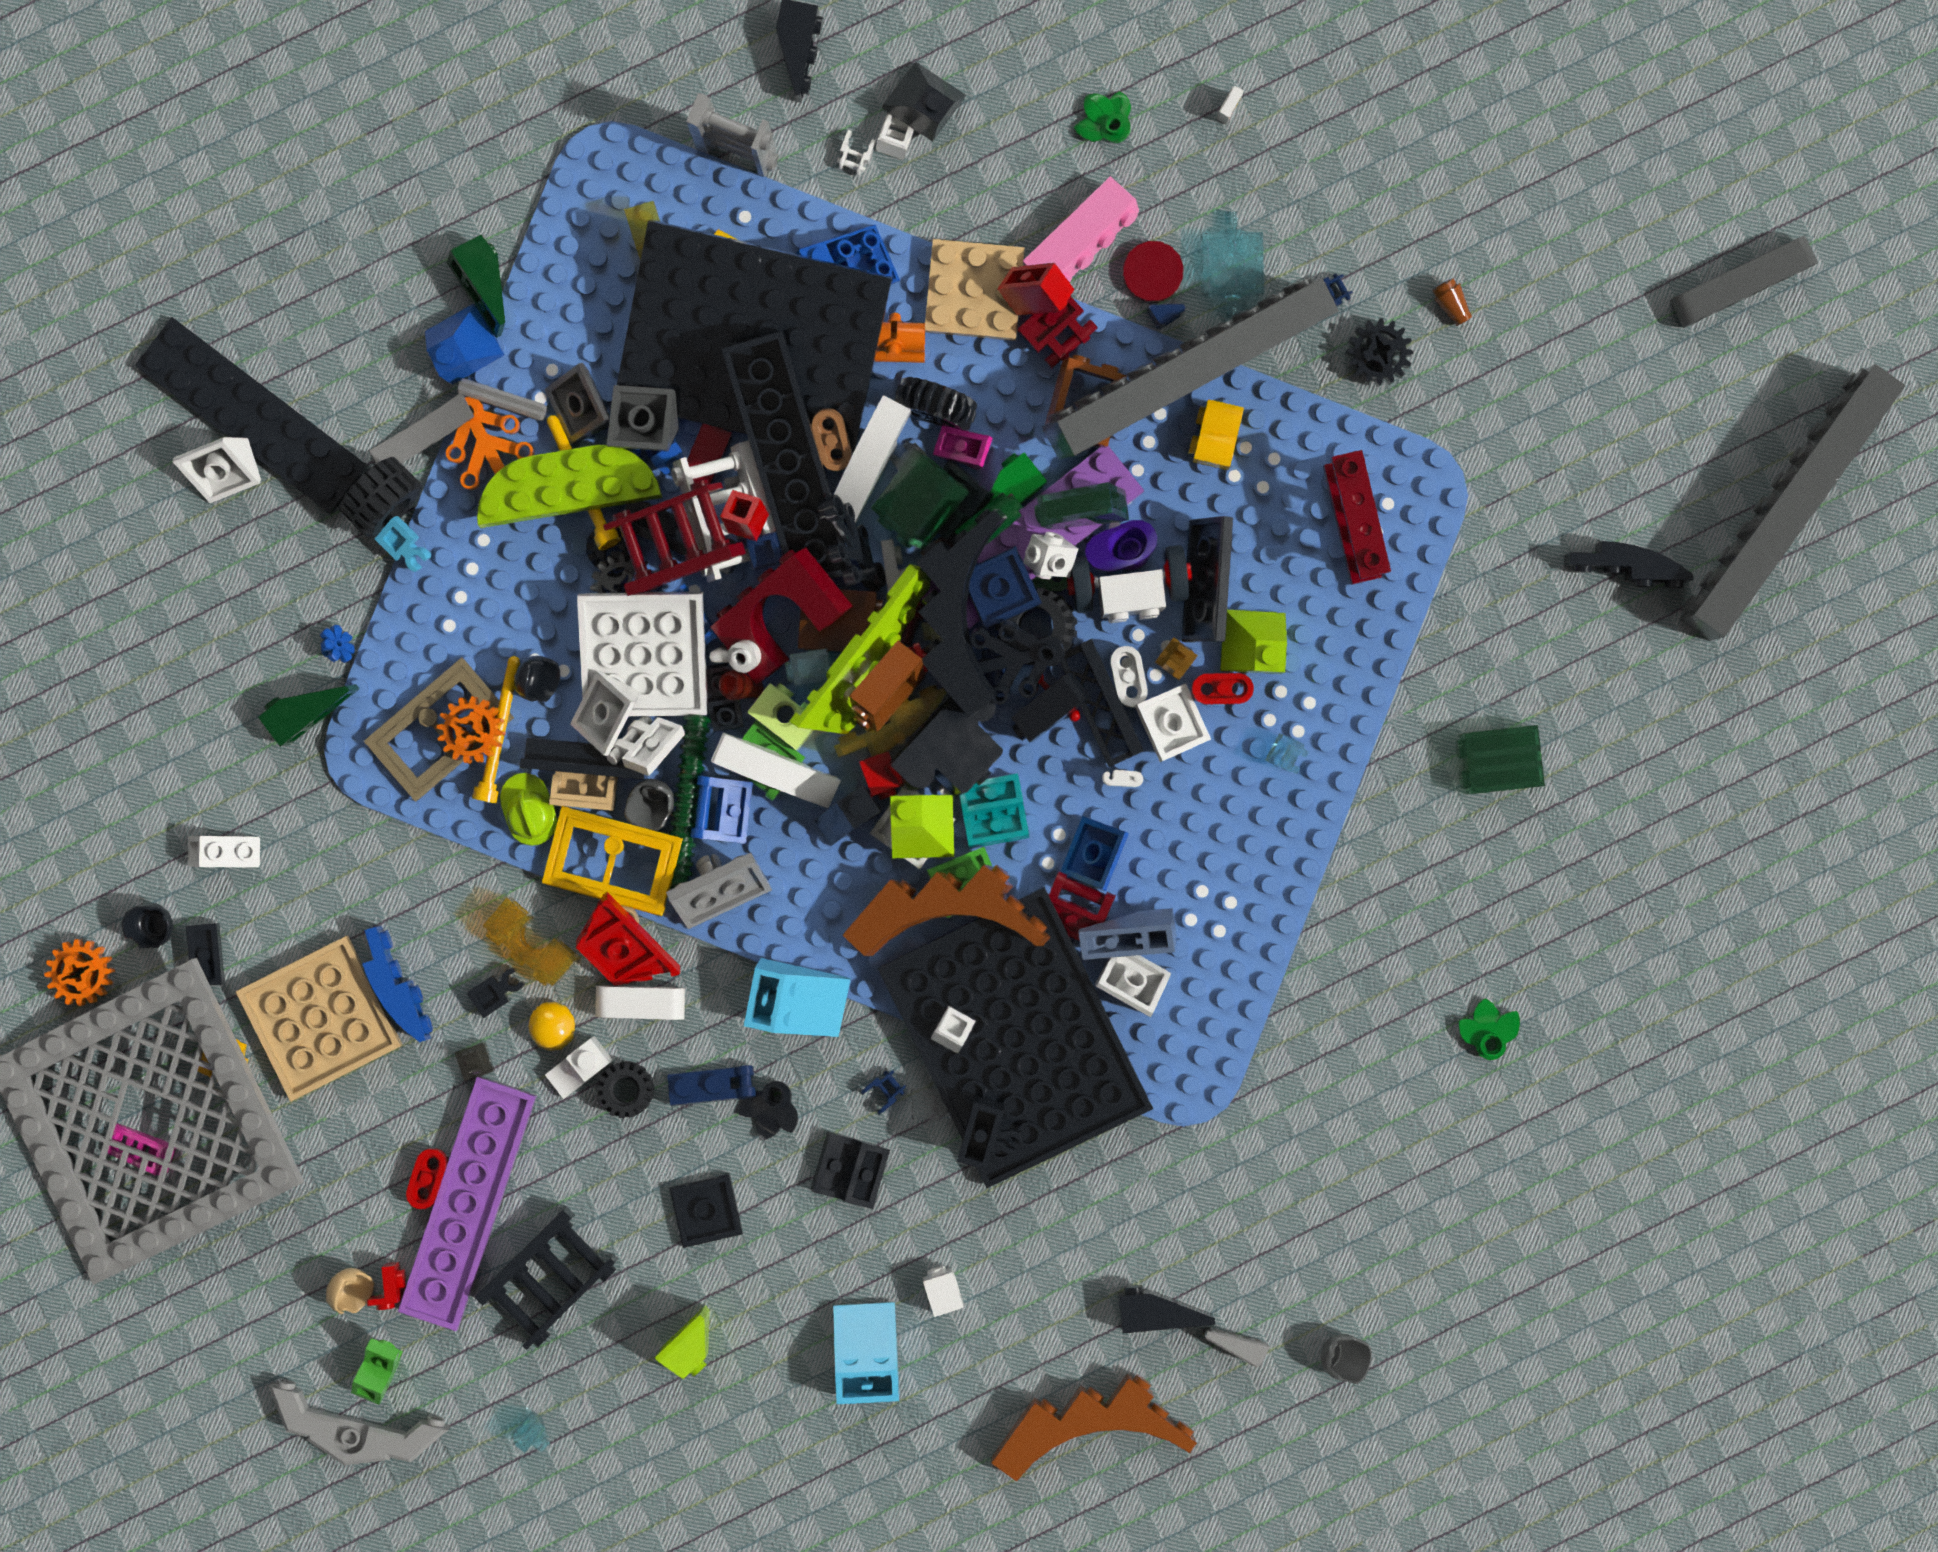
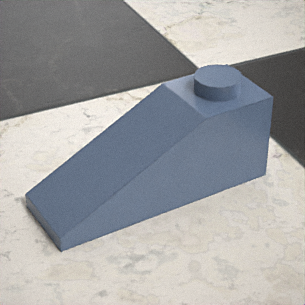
M1173 908L1140 911L1079 929L1078 932L1082 960L1175 952L1176 928Z

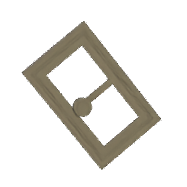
M463 657L364 740L365 744L415 802L463 762V756L458 761L452 759L454 751L446 753L417 778L388 743L417 718L421 725L433 727L440 736L443 735V730L436 728L438 725L437 713L429 708L459 682L466 687L472 696L478 697L479 704L484 699L490 701L488 709L498 708L499 699ZM510 712L507 724L514 719ZM487 720V721H486V726H487L488 732H490V726H489V722H488V720ZM475 730L470 733V735L480 736ZM483 743L474 744L472 749L469 748L468 751L480 748Z

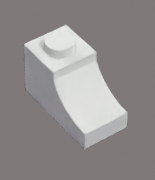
M594 1036L568 1055L545 1076L561 1097L565 1099L611 1063L613 1059Z

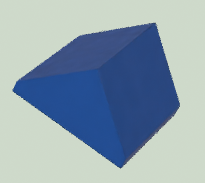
M1082 816L1060 872L1106 891L1129 833Z

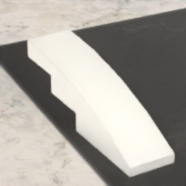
M726 733L722 734L711 759L713 763L740 775L829 808L841 782L837 777L810 768L805 763L782 756L774 750Z

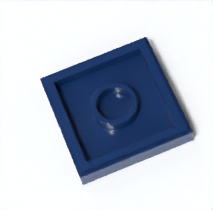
M1016 546L976 564L970 580L969 595L985 629L1042 604Z

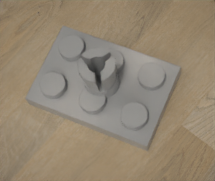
M752 853L738 856L723 866L719 856L712 854L711 858H709V855H706L697 861L696 868L701 876L689 882H682L666 893L670 903L686 927L690 929L770 892L772 889Z

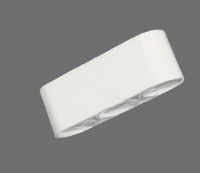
M596 986L595 1017L684 1019L685 988Z

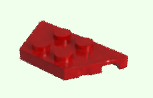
M608 892L604 893L576 939V949L614 986L629 984L632 981L653 980V975L670 972L671 977L681 974L680 965Z

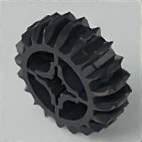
M906 377L902 378L895 392L896 397L894 401L910 409V415L935 425H943L960 430H969L974 422L977 403L971 397L955 389L926 379Z

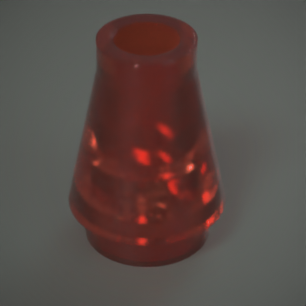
M736 670L726 672L719 682L721 693L729 700L758 698L764 690L762 682L756 685L748 675Z

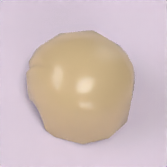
M343 1269L336 1273L327 1285L326 1302L332 1310L341 1315L344 1313L343 1311L357 1313L367 1304V1299L373 1294L375 1283L369 1275L360 1269Z

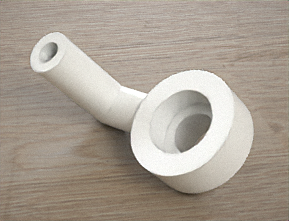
M740 640L732 645L729 650L725 645L715 649L710 653V660L714 663H729L734 670L746 673L759 665L761 652L753 641ZM739 653L745 656V663L739 659Z

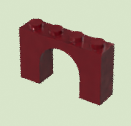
M807 548L797 553L792 549L778 560L781 565L775 571L770 568L757 578L760 584L754 589L752 586H749L737 596L739 602L735 606L729 604L716 614L719 620L711 626V629L728 650L740 640L753 641L759 647L761 652L759 665L746 672L756 685L769 678L790 660L768 633L764 624L763 609L770 595H782L793 600L818 631L831 625L852 607L851 603ZM739 653V659L745 663V656Z

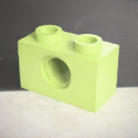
M769 683L748 710V713L798 751L814 730L798 728L791 722L781 723L778 720L777 714L780 708L790 706L794 710V714L798 713L801 715L808 704L803 702L799 706L791 699L794 693L784 685L779 683L775 687Z

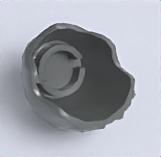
M656 779L642 780L631 789L627 798L624 815L632 825L658 831L663 828L669 815L672 813L674 794L669 786L662 781Z
M1349 1334L1334 1335L1324 1343L1321 1350L1322 1367L1334 1379L1358 1384L1365 1379L1370 1369L1372 1348L1365 1341Z

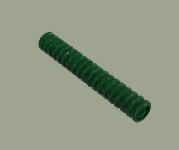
M690 714L683 716V720L686 721V725H682L685 735L681 738L684 740L683 744H680V749H683L682 754H679L681 764L679 763L677 766L680 768V773L676 774V777L679 778V783H675V787H678V792H674V797H677V800L674 802L676 809L672 811V816H675L674 821H671L670 824L673 826V831L669 833V835L683 838L670 890L682 882H689V876L693 874V872H690V867L694 866V863L691 862V857H695L692 848L696 847V843H693L694 838L691 837V829L695 828L700 787V785H697V778L701 776L702 771H705V767L702 765L703 761H706V757L703 756L704 752H707L708 749L705 747V742L709 740V738H706V733L710 732V729L707 728V723H711V719L706 716Z

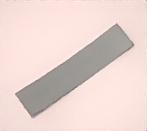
M461 392L418 422L370 449L369 452L376 464L390 457H395L400 463H403L472 419L474 415Z

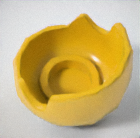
M558 1002L542 1003L533 1010L530 1016L529 1033L538 1047L548 1051L562 1050L574 1038V1016L567 1006Z

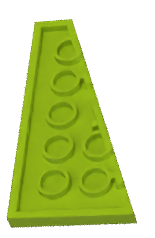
M909 564L887 593L886 599L888 602L878 612H872L867 619L871 623L862 636L856 634L826 672V683L818 691L813 689L806 698L810 701L809 705L801 715L795 713L789 722L798 728L846 735L856 726L857 723L853 719L855 715L851 710L852 706L849 696L898 640L901 642V636L907 624L914 618L920 599L930 588L931 579L921 567Z

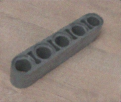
M1804 235L1670 300V303L1682 327L1685 328L1816 265L1818 261Z

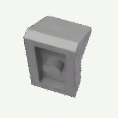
M893 539L881 541L888 592L906 570H898L897 565L903 564L901 547H894Z

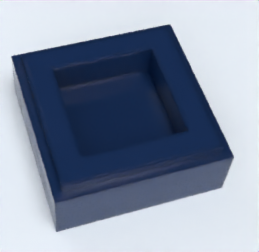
M777 532L761 535L758 537L757 542L750 539L745 540L753 570L778 564V560L783 556Z

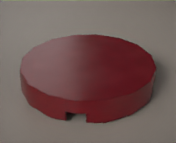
M1147 241L1138 244L1128 253L1123 264V280L1126 288L1135 298L1150 303H1159L1169 299L1178 291L1183 280L1184 266L1180 255L1172 246L1161 241Z

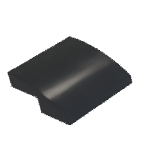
M948 460L933 485L927 483L923 485L909 509L947 541L951 542L957 536L954 531L986 506L995 494L957 463Z
M827 1131L810 1190L814 1193L841 1199L847 1203L873 1209L890 1149Z

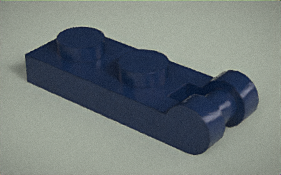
M746 1065L734 1068L668 1074L670 1106L756 1097L755 1087H752L751 1076H754L753 1066ZM732 1078H739L740 1088L731 1089Z

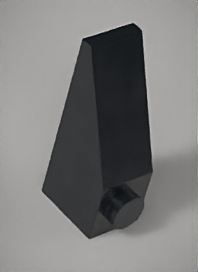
M1142 1285L1125 1286L1124 1291L1118 1292L1123 1334L1215 1325V1318L1212 1313L1153 1290L1143 1289Z

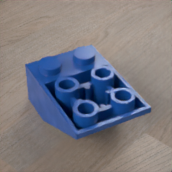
M876 225L799 249L795 253L893 277L891 285L900 281Z

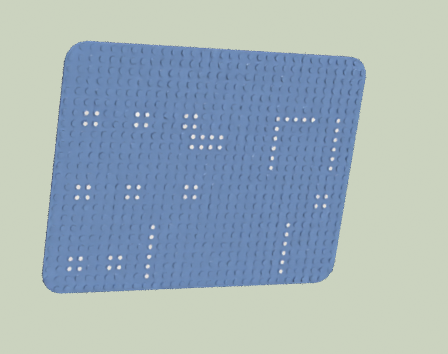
M614 121L591 125L570 138L556 158L502 292L505 326L502 335L497 340L505 355L469 375L468 380L547 406L545 418L543 421H539L481 402L484 411L501 416L513 415L520 422L519 431L512 435L505 433L500 427L482 423L487 434L515 443L528 442L534 448V455L559 451L546 422L550 415H557L546 394L545 388L577 364L583 363L589 370L610 415L613 386L617 385L646 228L650 219L714 234L720 229L739 241L794 254L799 249L876 225L900 278L899 282L890 287L883 322L889 320L891 313H899L902 322L925 323L932 242L770 178L760 176L755 172L636 125ZM1074 299L1084 310V313L1076 321L1083 326L1091 319L1098 329L1090 335L1091 339L1086 344H1080L1069 354L1070 358L1073 355H1080L1089 358L1092 365L1101 367L1102 364H1109L1118 367L1119 373L1127 375V373L1142 365L1145 366L1151 362L1153 365H1156L1153 359L1168 351L1171 352L1177 348L1182 351L1179 346L1184 343L1182 341ZM1033 314L1018 315L1017 329ZM1067 327L1055 339L1062 344L1073 333ZM1018 331L1016 341L925 332V363L874 362L856 444L857 447L882 396L884 395L894 401L896 397L895 392L902 378L917 377L955 389L971 397L977 403L974 422L971 424L970 429L965 431L993 438L983 468L974 470L963 463H955L991 491L999 472L1003 469L1001 465L1003 461L1014 453L1020 456L1025 452L1047 480V484L1022 503V508L1098 450V448L1090 447L1075 456L1058 459L1045 432H1043L1042 426L1046 422L1062 362H1059L1051 369L1044 361L1052 353L1051 349L1046 346L1037 353ZM1243 365L1230 370L1110 437L1108 446L1144 489V492L1092 534L1095 536L1100 532L1131 520H1142L1151 524L1156 530L1157 545L1147 563L1140 569L1133 571L1123 569L1112 572L1100 571L1092 567L1089 562L1088 564L1094 580L1095 577L1099 579V577L1159 570L1163 569L1165 564L1166 547L1182 545L1187 563L1189 521L1219 516L1233 517L1227 609L1286 613L1287 651L1285 673L1279 675L1220 671L1222 642H1182L1184 601L1171 600L1169 589L1164 579L1166 608L1159 612L1160 615L1157 618L1139 620V614L1130 615L1127 621L1119 623H1109L1108 618L1101 619L1098 589L1096 587L1093 595V611L1077 613L1073 595L1069 596L1068 588L1063 591L1052 592L1062 596L1066 603L1071 605L1074 610L1072 613L1077 619V624H1075L1077 636L1073 637L1072 643L1074 645L1071 649L1092 639L1115 688L1110 665L1111 656L1119 647L1130 646L1135 648L1142 659L1148 689L1145 701L1183 684H1187L1211 740L1159 762L1136 708L1123 705L1144 751L1111 767H1108L1081 707L1076 709L1080 713L1078 721L1073 722L1067 716L1035 741L1030 743L1027 739L1022 741L1012 729V725L1015 722L1011 717L1045 691L1039 684L1036 694L1031 698H1025L1019 693L1018 687L1022 679L1029 677L1033 665L1023 664L1013 682L1014 685L1010 687V695L1007 701L1001 705L995 704L996 709L993 717L979 724L1003 749L1002 755L988 769L991 772L988 778L1016 773L1019 775L1030 837L1023 840L983 846L986 849L992 866L998 865L1010 876L1007 881L1013 885V888L1006 894L1007 897L1013 895L1019 899L1044 886L1048 894L1050 893L1058 872L1061 871L1081 818L1085 816L1129 833L1106 891L1067 876L1071 880L1104 894L1110 892L1116 895L1106 921L1140 911L1173 908L1176 928L1175 952L1140 955L1171 973L1151 1017L1096 987L1094 984L1109 958L1082 960L1080 941L1071 937L1070 939L1153 1106L1152 1110L1142 1115L1161 1123L1183 1127L1207 1122L1225 1110L1242 1084L1464 520L1468 499L1462 469L1450 452L1430 439ZM1074 370L1064 409L1070 406L1073 409L1077 408L1074 402L1089 394L1092 395L1098 391L1102 394L1101 387L1109 384L1110 381ZM1208 399L1244 407L1229 470L1194 463V454L1189 453L1192 436H1199L1201 425L1196 424L1200 405L1206 407ZM912 415L909 416L897 439V447L856 522V526L864 525L866 527L873 562H880L884 570L881 541L893 539L894 547H901L903 564L897 565L898 570L906 569L909 564L919 566L916 562L923 557L920 552L932 541H935L936 544L940 541H946L951 548L954 546L952 542L947 541L909 509L925 483L933 485L948 462L946 459L933 455L942 426ZM678 418L679 429L674 439L681 448L684 458H688L702 423ZM510 419L506 421L505 428L512 430L515 427V421ZM609 427L581 441L570 444L572 449L593 445H607ZM456 429L444 437L409 523V527L419 536L414 544L417 547L426 548L430 552L431 557L423 561L416 555L417 563L422 566L416 572L411 571L407 567L404 557L394 561L344 685L357 684L360 689L334 710L327 729L324 753L328 772L339 789L362 806L543 877L554 834L549 840L540 845L530 846L519 842L513 837L508 828L501 807L500 794L505 782L510 777L520 773L536 775L544 782L549 795L551 794L552 777L555 771L520 768L521 758L525 759L526 738L590 743L570 723L583 699L577 595L598 593L597 591L590 590L591 584L598 582L591 576L594 571L601 572L590 562L586 553L587 538L595 526L588 511H581L480 528L477 522L479 501L485 487L495 474L485 457L479 475V487L475 490H467L461 485L460 477L468 469L476 438L470 430L464 446L466 452L465 459L461 463H453L446 457V449L449 445L453 444ZM724 429L733 435L723 458L729 457L731 453L730 447L749 441L747 434ZM527 446L522 447L519 451L521 457H526L530 453V449ZM459 448L451 451L452 459L460 457L461 450ZM641 449L642 460L655 475L663 497L647 500V502L656 505L682 495L680 486L677 487L672 478L673 462L677 460L671 458L667 461L666 465L670 473L664 475L655 467L647 452ZM496 450L504 466L518 460L515 455ZM1362 450L1391 572L1382 574L1380 579L1351 585L1323 466L1332 463L1331 457ZM833 455L835 458H841V456ZM824 466L832 496L846 467L840 471H832ZM733 468L717 472L712 484L721 482L723 488L712 493L726 490L724 478L738 476V472L734 471ZM469 475L465 479V484L472 486L475 483V477ZM726 503L714 506L720 524L723 523L720 515ZM627 504L600 508L606 523L614 521L612 515L624 511ZM635 534L644 561H648L647 569L655 570V572L660 571L659 565L661 561L654 542ZM734 534L724 535L735 541L742 542L744 549H747L745 543L747 538L737 540V536ZM1084 540L1075 546L1078 548L1076 557H1086L1087 543ZM616 545L607 549L605 560H607L612 551L622 552L623 550L619 549ZM670 549L673 560L677 559L678 564L686 561L684 555ZM851 560L853 565L861 569L857 561ZM751 561L737 564L731 574H725L720 571L721 579L707 582V578L703 577L699 571L661 585L657 589L651 590V592H672L682 583L688 587L689 592H703L704 613L714 624L719 620L716 614L729 604L735 606L739 602L737 596L749 586H752L754 589L760 584L757 580L760 575L770 568L775 571L781 564L778 563L753 570ZM624 569L619 570V571H616V572H613V573H616V574H617V573H619V572L624 571ZM628 575L620 584L621 593L626 592L624 584L628 583ZM843 576L832 579L839 589L872 592L862 582L847 586ZM1051 576L1055 582H1060L1063 577ZM887 582L879 591H875L877 592V599L883 600L882 608L888 602L886 599L888 593ZM770 595L764 605L763 620L768 633L790 660L769 678L757 685L747 673L734 670L744 727L713 732L712 722L707 723V728L710 729V732L706 733V738H709V740L705 742V747L708 749L707 752H704L703 757H706V761H703L702 766L705 767V771H702L701 776L751 782L743 775L711 761L722 734L726 733L740 739L744 737L757 720L748 713V710L769 683L775 687L781 683L794 693L791 699L799 706L803 702L809 705L810 701L806 698L813 689L818 691L826 683V672L841 654L798 649L801 608L788 597ZM1032 609L1023 617L1020 628L1037 638H1042L1044 636H1051L1053 621L1050 614L1045 610ZM981 621L968 630L969 636H971L976 628H984ZM919 622L912 644L919 642L921 649H924L931 644V640L925 641L922 622ZM995 626L987 629L990 635L996 638L999 636V631L995 630ZM975 635L978 641H985V638L982 635ZM718 636L705 646L706 666L723 664L714 663L710 660V653L724 645ZM1173 637L1198 655L1179 681L1155 663V660ZM972 646L977 661L982 659V651L989 650L986 647L977 649ZM1080 652L1067 658L1066 661L1070 670L1083 675L1087 665L1083 653ZM537 655L558 663L560 682L556 692L548 701L530 702L521 698L514 689L510 713L514 719L506 726V734L494 784H497L496 791H499L496 803L472 798L474 786L478 787V782L483 779L487 755L483 754L484 762L482 763L476 762L474 757L471 764L464 763L463 761L415 802L364 742L365 739L461 657L466 660L499 700L507 662L511 656L518 657L520 663L528 657ZM1127 656L1122 657L1120 665L1124 668L1130 667L1131 659ZM1060 663L1055 666H1047L1043 673L1044 681L1049 686H1052L1065 675ZM1089 668L1086 676L1094 679ZM929 671L922 682L877 733L870 727L868 730H865L859 724H856L848 735L814 730L798 750L800 754L806 757L802 763L841 780L829 808L862 785L870 793L859 761L887 751L892 760L948 700L950 695ZM1242 673L1252 680L1254 692L1252 697L1242 704L1204 705L1194 699L1191 687L1193 681L1202 674ZM1085 680L1083 687L1091 696L1089 701L1096 703L1100 690L1097 684ZM459 682L429 709H433L437 713V723L444 724L445 720L440 714H449L451 712L448 704L453 703L459 706L458 698L460 697L466 698L469 703L472 694ZM1239 683L1233 684L1232 692L1240 695L1243 692L1242 685ZM1024 684L1026 690H1034L1032 685ZM1203 684L1201 692L1204 695H1210L1212 693L1211 685ZM1133 686L1128 687L1126 695L1129 698L1136 697L1137 689ZM1004 693L997 695L998 697H1005ZM1102 696L1099 704L1107 707ZM1087 704L1088 709L1092 715L1095 706ZM790 706L780 708L777 714L778 720L781 723H789V720L794 715V710ZM708 708V713H707V715H699V716H706V717H708L709 719H711L710 713H709V708ZM1098 708L1094 721L1097 727L1109 731L1113 718L1110 712ZM474 709L464 711L459 717L468 716L470 711L473 712ZM628 716L617 739H622L627 734L629 725L634 720H639L641 716ZM649 716L653 722L657 717L681 726L686 725L683 716ZM418 718L388 743L417 778L447 753L443 751L447 743L438 741L437 738L440 735L433 727L421 725ZM462 724L470 733L474 730L472 725ZM1115 724L1112 732L1120 735ZM453 728V737H454V740H455V739H456V734H455V730H454V728ZM1100 732L1105 743L1107 734ZM1114 736L1110 737L1107 749L1112 759L1128 752L1122 739ZM683 739L675 745L651 775L648 776V779H656L666 783L673 794L678 792V787H675V783H679V778L676 777V774L680 773V768L677 766L679 763L681 764L679 754H682L683 749H680V744H683ZM1113 770L1137 771L1142 774L1143 783L1138 787L1108 786L1103 782L1102 776L1105 772H1109V779H1112ZM618 777L614 811L578 807L569 808L631 824L627 821L624 810L631 789L642 779ZM935 777L930 785L917 790L921 795H952ZM753 784L746 844L694 838L693 843H696V847L692 848V852L695 853V857H691V862L694 863V866L690 867V872H693V874L689 876V881L701 876L696 868V863L706 855H709V858H711L712 854L719 856L723 866L738 856L752 853L766 876L772 891L690 929L686 927L670 903L669 898H667L663 916L635 909L639 916L755 962H759L761 958L849 977L851 980L847 995L848 999L903 1020L878 967L980 917L954 915L949 918L930 919L898 934L873 956H864L842 935L890 879L900 882L902 879L907 881L915 888L917 892L914 895L917 896L930 881L928 869L981 847L969 849L960 795L953 796V818L956 819L953 823L954 857H930L921 869H918L904 858H892V849L870 834L890 806V797L879 800L878 795L873 796L882 812L830 846L814 822L816 818L829 808L803 800L783 791L771 801L765 797L766 793ZM712 787L707 830L714 831L718 787ZM902 787L895 788L897 794L894 796L898 795ZM553 805L558 822L561 806ZM672 813L669 815L663 828L659 829L658 832L669 834L670 831H673V826L670 824L671 821H674L675 816H672ZM574 827L562 871L603 882L610 855L605 851L604 843L610 836ZM622 840L624 848L620 854L616 855L609 884L650 895L661 850ZM1064 889L1061 890L1059 895L1063 899L1096 913L1099 912L1101 907L1097 903Z

